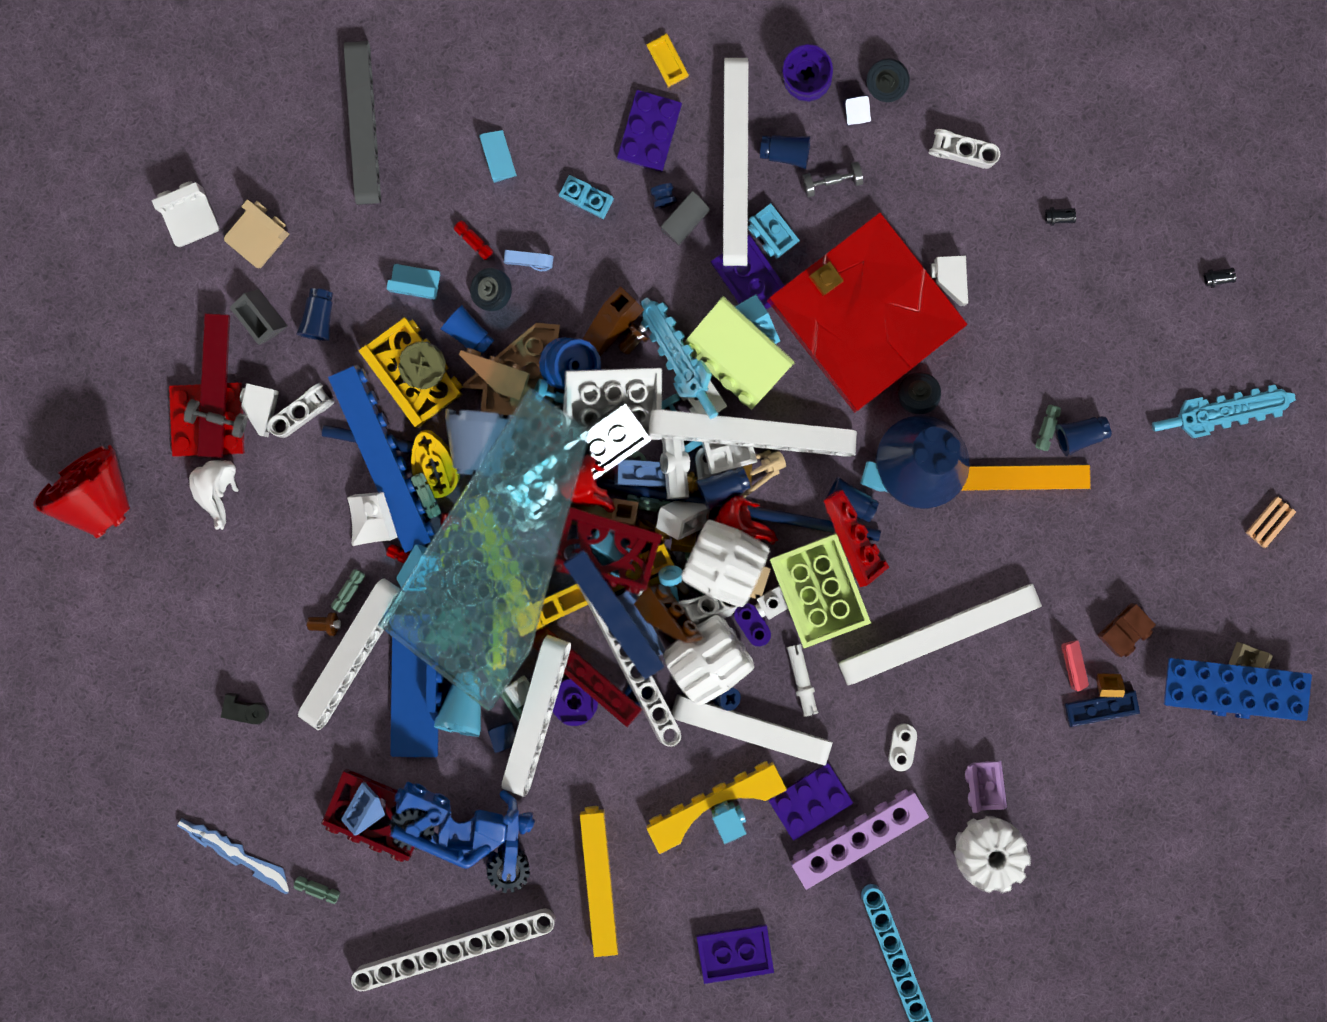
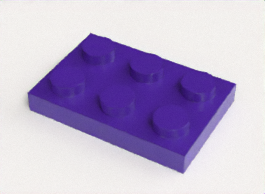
M637 90L617 159L663 172L682 103Z
M750 235L747 236V266H723V253L710 262L738 304L757 295L767 310L771 307L767 300L784 287V284Z
M828 762L826 765H822L787 787L786 791L768 799L793 841L853 804Z
M766 924L697 935L704 984L774 973Z

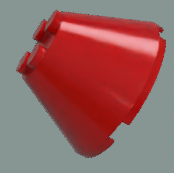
M111 445L107 446L109 449L100 446L76 459L58 473L61 476L59 480L53 485L48 483L40 491L34 500L33 506L37 511L89 533L95 538L101 537L110 526H119L126 519L124 514L130 509L115 449Z

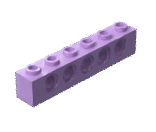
M905 789L894 796L896 799L888 804L886 801L880 803L874 808L875 812L867 816L864 813L854 819L855 823L849 827L844 825L833 832L834 836L826 840L824 837L813 844L814 848L807 852L803 849L792 856L793 860L790 862L805 889H809L929 818L914 791L910 790L908 792ZM897 808L905 810L904 816L900 819L893 818V812ZM876 820L884 821V827L880 831L872 829V825ZM856 832L864 834V839L859 843L852 841V836ZM836 844L844 846L843 852L839 855L831 852L832 847ZM815 856H821L824 859L819 867L811 865V860Z

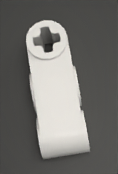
M935 129L934 134L936 136L933 147L929 149V154L932 156L986 169L991 168L1000 158V150L996 145L954 134L943 129ZM959 146H968L970 154L963 155L959 150ZM982 152H991L993 161L984 160Z
M318 383L273 416L268 423L269 431L280 438L288 437L316 415L332 406L335 401L329 399L322 389L323 385ZM303 406L306 413L304 417L297 419L294 415L295 409ZM284 420L286 429L278 433L275 425L278 421Z
M708 595L679 602L696 625L714 615H719L722 618L729 617L738 607L732 604L727 606L723 601ZM702 606L707 607L710 612L704 611Z

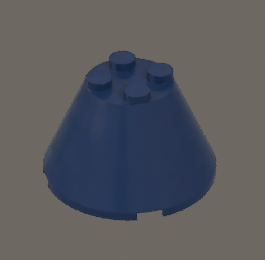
M926 415L904 418L886 431L878 445L876 468L879 471L882 484L893 498L907 506L918 509H930L946 504L962 490L968 478L970 463L965 442L952 426L941 419Z

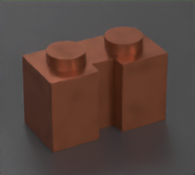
M1131 603L1097 636L1116 656L1121 658L1123 656L1127 657L1136 649L1134 645L1140 638L1144 641L1153 633L1152 628L1156 624L1137 604Z

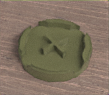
M416 342L408 345L402 351L399 372L402 379L409 386L417 389H428L436 386L443 379L446 363L442 352L435 345L429 342Z

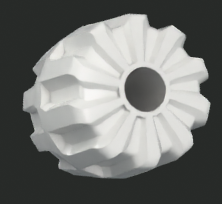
M708 520L700 533L681 579L710 597L743 607L747 603L769 554V547L743 531Z
M714 615L697 625L698 630L703 635L702 640L684 643L677 639L663 653L665 663L673 678L683 692L697 705L705 704L728 691L754 669L752 657L746 651L744 643L738 640L734 629L730 628L727 621L719 615Z
M985 816V819L981 820L973 818L968 821L967 828L963 832H958L955 838L956 851H954L957 866L964 878L986 892L998 890L1003 893L1010 891L1011 884L1014 882L1021 884L1026 877L1023 871L1025 866L1030 865L1031 856L1027 850V843L1020 831L1011 823L993 816Z

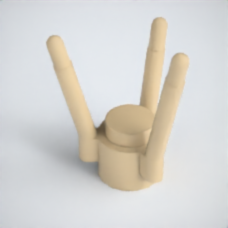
M767 450L763 453L755 454L757 459H764L761 460L762 466L751 471L750 474L755 475L764 470L768 474L741 494L742 496H748L770 478L780 474V469L786 467L785 459L780 451L777 450L771 453L770 450Z

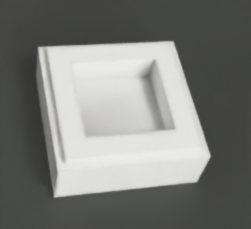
M523 675L504 689L516 708L525 704L530 683L525 675Z

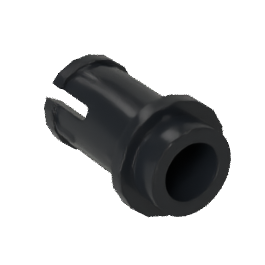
M1050 207V209L1045 211V222L1051 226H1054L1055 223H1075L1076 209H1054V207Z
M1233 267L1217 271L1209 269L1208 272L1204 273L1205 286L1214 288L1215 285L1235 283L1236 273L1232 274V272H1235V269Z

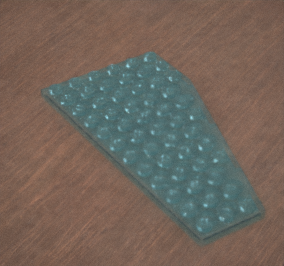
M533 389L528 390L378 624L379 627L488 711L492 710L530 653L590 434L588 429Z

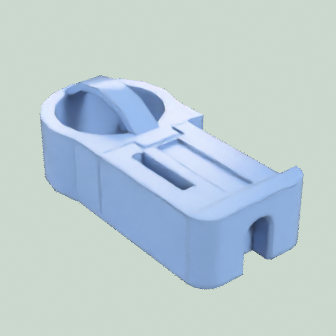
M505 250L504 263L508 265L529 266L540 272L547 271L553 267L554 256L511 250Z

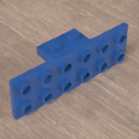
M393 615L390 748V755L392 757L438 756L439 729L434 727V721L443 702V694L439 692V683L443 681V669L439 668L440 649L425 641V638L439 615Z
M1169 658L1164 705L1212 711L1211 715L1226 716V712L1235 713V717L1250 719V715L1307 721L1312 675L1302 672Z

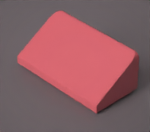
M1079 641L1062 643L1061 647L1071 689L1081 691L1088 687L1089 683Z

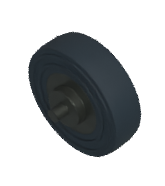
M886 58L876 62L867 74L869 92L874 98L882 102H894L900 99L906 93L910 84L907 68L896 59Z
M495 268L483 269L474 276L471 282V298L476 306L483 310H500L508 303L511 297V281L501 270Z
M912 373L906 376L900 383L898 398L902 407L908 412L926 414L933 411L939 404L941 387L939 382L927 373Z

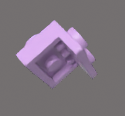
M1001 761L973 762L968 765L965 771V779L970 787L968 803L972 807V812L978 813L981 810L1006 809L1007 804Z

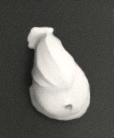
M226 460L209 461L203 467L195 468L189 477V487L193 498L212 516L216 530L219 528L223 530L226 524V513L220 497H223L227 485L231 483L232 489L235 492L239 491L234 480L236 466L231 461Z

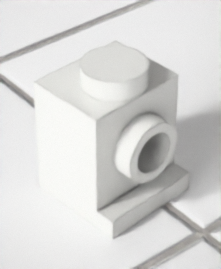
M780 585L756 598L758 604L755 605L761 617L766 616L768 620L788 609ZM771 599L777 601L775 608H770L768 605Z

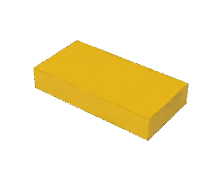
M668 34L646 44L667 87L689 77Z

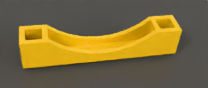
M664 543L658 546L650 576L658 573L663 567L674 565ZM649 550L637 555L644 563H646ZM632 561L631 564L635 568V573L632 570H627L626 576L631 580H636L641 576L642 570L637 562ZM578 584L534 603L543 626L588 605ZM618 584L616 588L611 587L613 592L625 588V586Z
M764 761L754 767L755 771L749 774L742 772L736 775L734 782L728 785L725 782L720 783L712 788L714 792L706 796L704 793L698 794L691 799L692 803L683 806L681 803L671 808L670 814L664 817L662 814L651 818L649 820L650 824L647 825L646 829L658 853L661 854L681 844L691 824L703 812L716 804L738 798H755L766 801L786 791L787 789L774 763L768 764L767 761Z

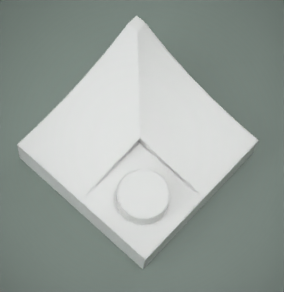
M702 442L711 475L757 462L753 447Z
M384 492L354 494L347 497L352 517V546L389 541L397 538Z

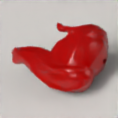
M588 455L572 463L566 474L561 476L557 482L561 494L575 504H596L603 507L608 513H612L616 509L613 501L606 494V490H602L596 485L592 469H596L599 472H603L605 469L595 464L596 459Z
M740 495L734 496L722 505L719 515L714 519L715 522L743 531L755 539H764L771 545L778 541L772 529L760 522L751 521L750 511L747 506L759 507V503H754Z

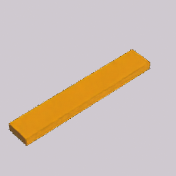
M1090 465L969 467L968 478L961 491L1090 489Z

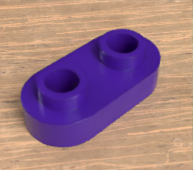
M746 603L743 607H737L734 611V618L750 643L758 647L766 645L770 641L771 631L757 609L750 603ZM744 611L750 612L751 616L749 619L742 618ZM758 630L764 633L761 639L755 638V632Z

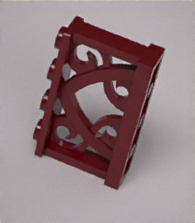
M570 507L566 512L552 565L557 566V571L570 574L564 566V562L567 560L564 550L571 544H579L580 548L573 550L571 554H577L584 549L610 587L616 588L618 584L625 586V591L639 594L640 591L643 592L647 589L662 535ZM571 522H577L578 539L566 540ZM592 529L599 531L597 539L587 540V536L593 537L591 535ZM609 532L614 533V544L617 550L625 556L614 563L602 566L593 555L589 545L600 543L607 537ZM623 538H627L630 541V544L625 546L631 549L629 552L620 544ZM646 543L651 544L646 563H644L637 555ZM632 560L637 562L642 570L641 576L636 580H631L626 576L627 570H632L635 573L634 566L629 563ZM619 569V577L607 574Z
M345 769L321 824L326 826L325 829L331 833L338 834L341 832L348 835L347 839L352 842L360 843L362 841L369 844V848L373 851L390 853V857L400 862H404V860L409 861L415 847L411 846V850H406V846L401 848L395 845L393 837H391V824L378 829H370L368 827L360 834L354 835L343 822L336 818V809L343 805L349 806L363 782L379 797V800L381 798L386 800L385 808L390 819L393 815L392 807L396 805L394 799L398 790L352 770ZM346 783L351 785L350 800L339 801ZM386 836V841L381 840L378 837Z

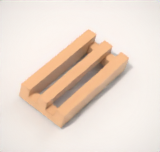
M1279 497L1273 499L1246 531V534L1263 548H1266L1296 513L1294 509H1291ZM1279 505L1280 508L1278 509V511L1267 522V524L1262 528V530L1256 535L1254 532L1259 528V526L1264 522V520L1269 516V514L1275 509V507ZM1284 511H1286L1287 513L1285 514V516L1279 521V523L1268 534V536L1264 540H1262V537L1268 532V530L1284 513Z

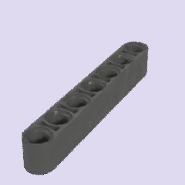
M369 41L344 42L356 205L381 203L370 44Z

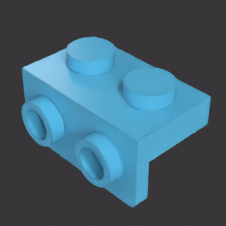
M771 203L748 220L750 224L748 226L749 231L755 238L758 236L765 243L762 247L770 257L774 255L778 259L800 241Z

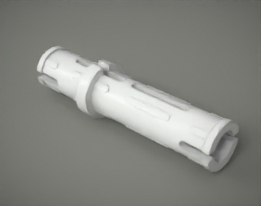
M797 644L786 648L798 689L796 695L800 697L803 715L810 716L818 713L813 695L815 690L814 687H811L801 648L802 645Z

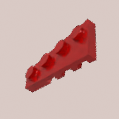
M836 491L824 500L826 511L830 515L835 532L840 539L844 554L848 558L859 587L868 586L887 570L889 565L886 560L881 561L879 558L880 550L877 545L871 544L868 540L866 527L857 522V513L844 491Z

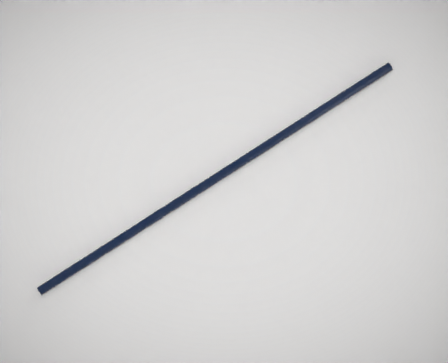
M328 425L323 426V437L356 443L351 430ZM395 438L397 443L395 450L412 453L413 441ZM505 459L502 470L520 473L525 467L533 464ZM598 477L596 485L603 490L659 499L661 501L704 504L701 496L689 494L688 498L667 499L666 489L651 486L614 484V479ZM727 501L720 503L711 510L720 511L722 505ZM751 505L747 506L751 518L836 533L835 527L830 520L753 507ZM866 527L868 540L879 542L881 530Z

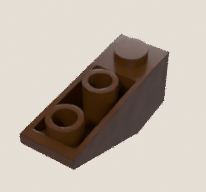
M620 286L603 304L582 340L591 343L596 348L599 356H601L644 309Z
M661 583L648 585L646 591H643L634 603V606L647 623L684 643L703 639V635L698 630L697 625L692 622L684 611L683 606L679 604L671 593L669 587Z

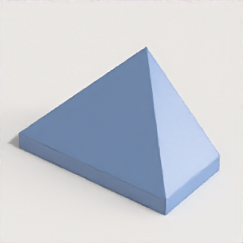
M365 782L361 783L341 819L354 835L360 834L385 815L379 797Z

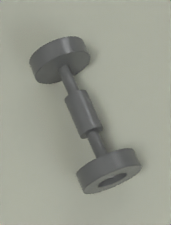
M859 162L850 164L851 173L840 175V173L823 177V180L814 182L810 173L802 174L807 198L815 196L814 186L825 184V186L841 183L843 179L853 177L855 186L863 185V176Z
M194 399L189 401L184 414L185 422L193 424L197 416H201L209 422L219 425L233 426V436L238 438L243 436L248 420L247 415L239 413L234 422L226 419V416L201 412L199 411V401Z

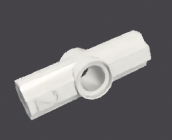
M662 438L663 453L660 457V467L666 478L667 499L688 498L687 472L690 469V457L685 452L684 440Z

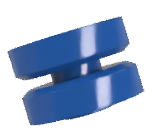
M566 337L557 338L548 343L543 349L539 361L543 379L548 381L551 387L561 390L565 389L566 371L601 369L600 356L591 343L581 339Z

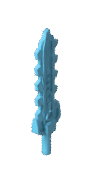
M646 297L641 301L642 308L644 309L641 324L646 328L649 327L652 332L649 336L651 342H658L660 346L657 350L659 355H665L668 359L666 363L667 369H674L676 376L674 378L675 383L673 384L678 395L682 398L697 397L709 418H715L718 413L706 394V391L709 390L708 384L712 376L710 370L703 360H693L691 357L693 349L690 345H684L682 342L685 336L680 330L676 332L674 326L677 322L673 317L666 315L668 310L666 304H659Z
M1276 385L1268 386L1266 392L1260 393L1259 389L1256 388L1252 389L1248 396H1243L1241 392L1234 393L1233 399L1226 400L1224 396L1216 397L1215 403L1210 404L1207 399L1203 400V397L1186 400L1178 417L1152 422V429L1156 432L1180 426L1191 438L1211 435L1210 432L1214 431L1215 425L1220 424L1224 429L1231 427L1233 421H1238L1240 425L1248 424L1249 418L1255 417L1257 421L1265 420L1266 414L1271 413L1274 418L1283 415V410H1286L1289 404L1296 400L1295 393H1287L1285 390L1277 389Z

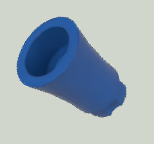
M463 305L441 327L442 331L455 338L467 349L479 351L481 355L495 341L487 335L488 332L478 324Z

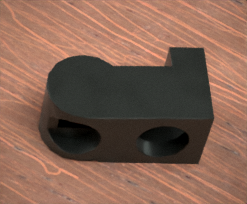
M230 692L225 694L220 718L256 725L268 718L269 709L264 703L256 702L250 704L237 701L239 694Z

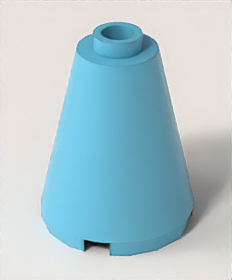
M463 669L462 673H457L434 721L435 728L451 733L453 731L461 735L479 737L481 732V678L476 676L477 672Z

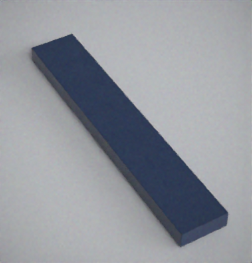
M583 549L566 560L564 566L644 680L664 668V663L586 551Z

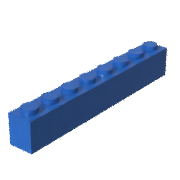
M359 365L329 376L328 379L378 493L384 492L392 521L404 552L411 551L416 544L425 545L434 540L433 535H435L434 527L430 521H426L423 514L426 513L425 507L415 496L416 486H413L411 478L408 479L405 473V469H407L406 463L402 456L398 457L395 450L397 447L396 440L392 434L389 435L385 427L388 425L383 412L379 413L376 407L378 400L374 391H369L366 384L369 380L363 368L360 369Z

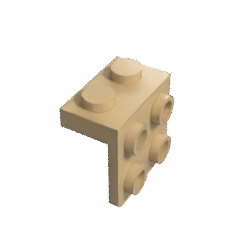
M247 199L241 206L246 210L245 213L225 235L224 240L256 268H261L288 237L289 233L283 229L286 225L276 216L271 219L265 214L267 209L257 200L253 204Z

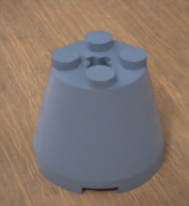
M446 409L445 422L453 468H457V473L473 474V470H480L483 476H496L497 472H501L517 426L518 416L508 415V419H504L503 414L459 410V415H456V411Z

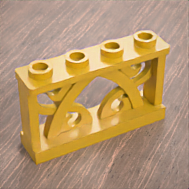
M404 317L358 351L414 427L419 428L435 414L463 394L460 389L463 386L455 376L450 378L446 371L440 382H444L447 385L448 393L441 399L434 398L429 394L430 390L441 392V390L437 389V385L428 389H417L420 392L419 396L414 392L413 397H408L406 392L411 386L407 383L396 384L395 381L401 375L399 363L402 351L408 345L416 342L430 343L427 338L422 340L418 334L421 329L413 319L408 321ZM399 332H407L411 336L410 344H404L402 338L400 341L401 349H396L394 343L396 335ZM389 339L391 350L375 355L373 350ZM395 358L397 369L394 372H390L387 367L390 363L394 364L392 359ZM427 398L436 403L434 407L423 415H419L418 411L422 408Z

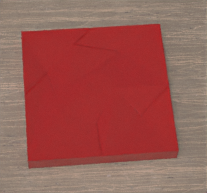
M881 213L873 217L767 300L854 413L968 325ZM830 261L844 281L823 296L809 276Z

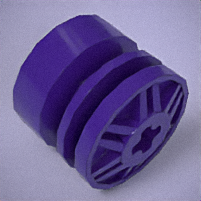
M806 44L796 47L788 54L783 65V81L786 90L791 96L800 101L810 102L821 98L831 86L833 65L831 58L825 50L816 45ZM807 70H810L813 77L804 80L802 73H807Z

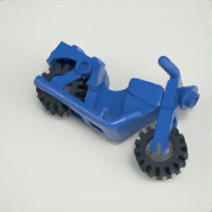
M407 781L404 788L398 790L394 799L396 810L395 814L391 817V837H393L395 843L399 842V847L401 848L406 845V850H411V846H414L415 850L421 849L465 869L472 867L503 843V850L502 847L497 848L498 852L493 851L491 857L487 859V878L491 886L495 885L497 891L502 888V892L507 893V889H510L512 893L515 892V887L520 890L522 883L526 885L527 878L530 876L528 858L526 855L524 856L522 850L518 852V832L522 835L526 831L530 832L535 819L532 812L519 814L517 800L508 791L503 790L500 792V798L508 804L509 808L505 816L489 811L477 810L471 820L459 823L451 817L450 800L440 793H432L418 783L413 784ZM439 825L438 833L434 832V826Z

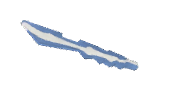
M183 818L179 821L177 826L187 831L190 837L204 847L210 846L218 855L235 866L242 864L255 871L252 876L284 894L289 892L282 867L245 854L242 844L231 843L228 836H222L217 830H209L204 824L195 825Z

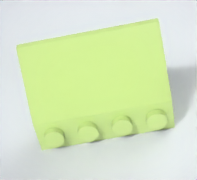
M724 297L720 299L684 342V345H690L693 349L691 357L699 361L703 360L711 374L726 389L737 396L742 404L751 410L795 363Z
M836 533L770 559L803 648L871 623Z

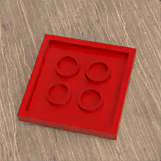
M227 383L225 416L226 419L234 422L239 413L243 414L242 402H240L242 383ZM201 384L169 386L172 457L198 456L200 416H197L195 422L191 424L184 421V414L191 399L200 402ZM225 424L223 455L245 454L244 434L241 438L233 436V426Z

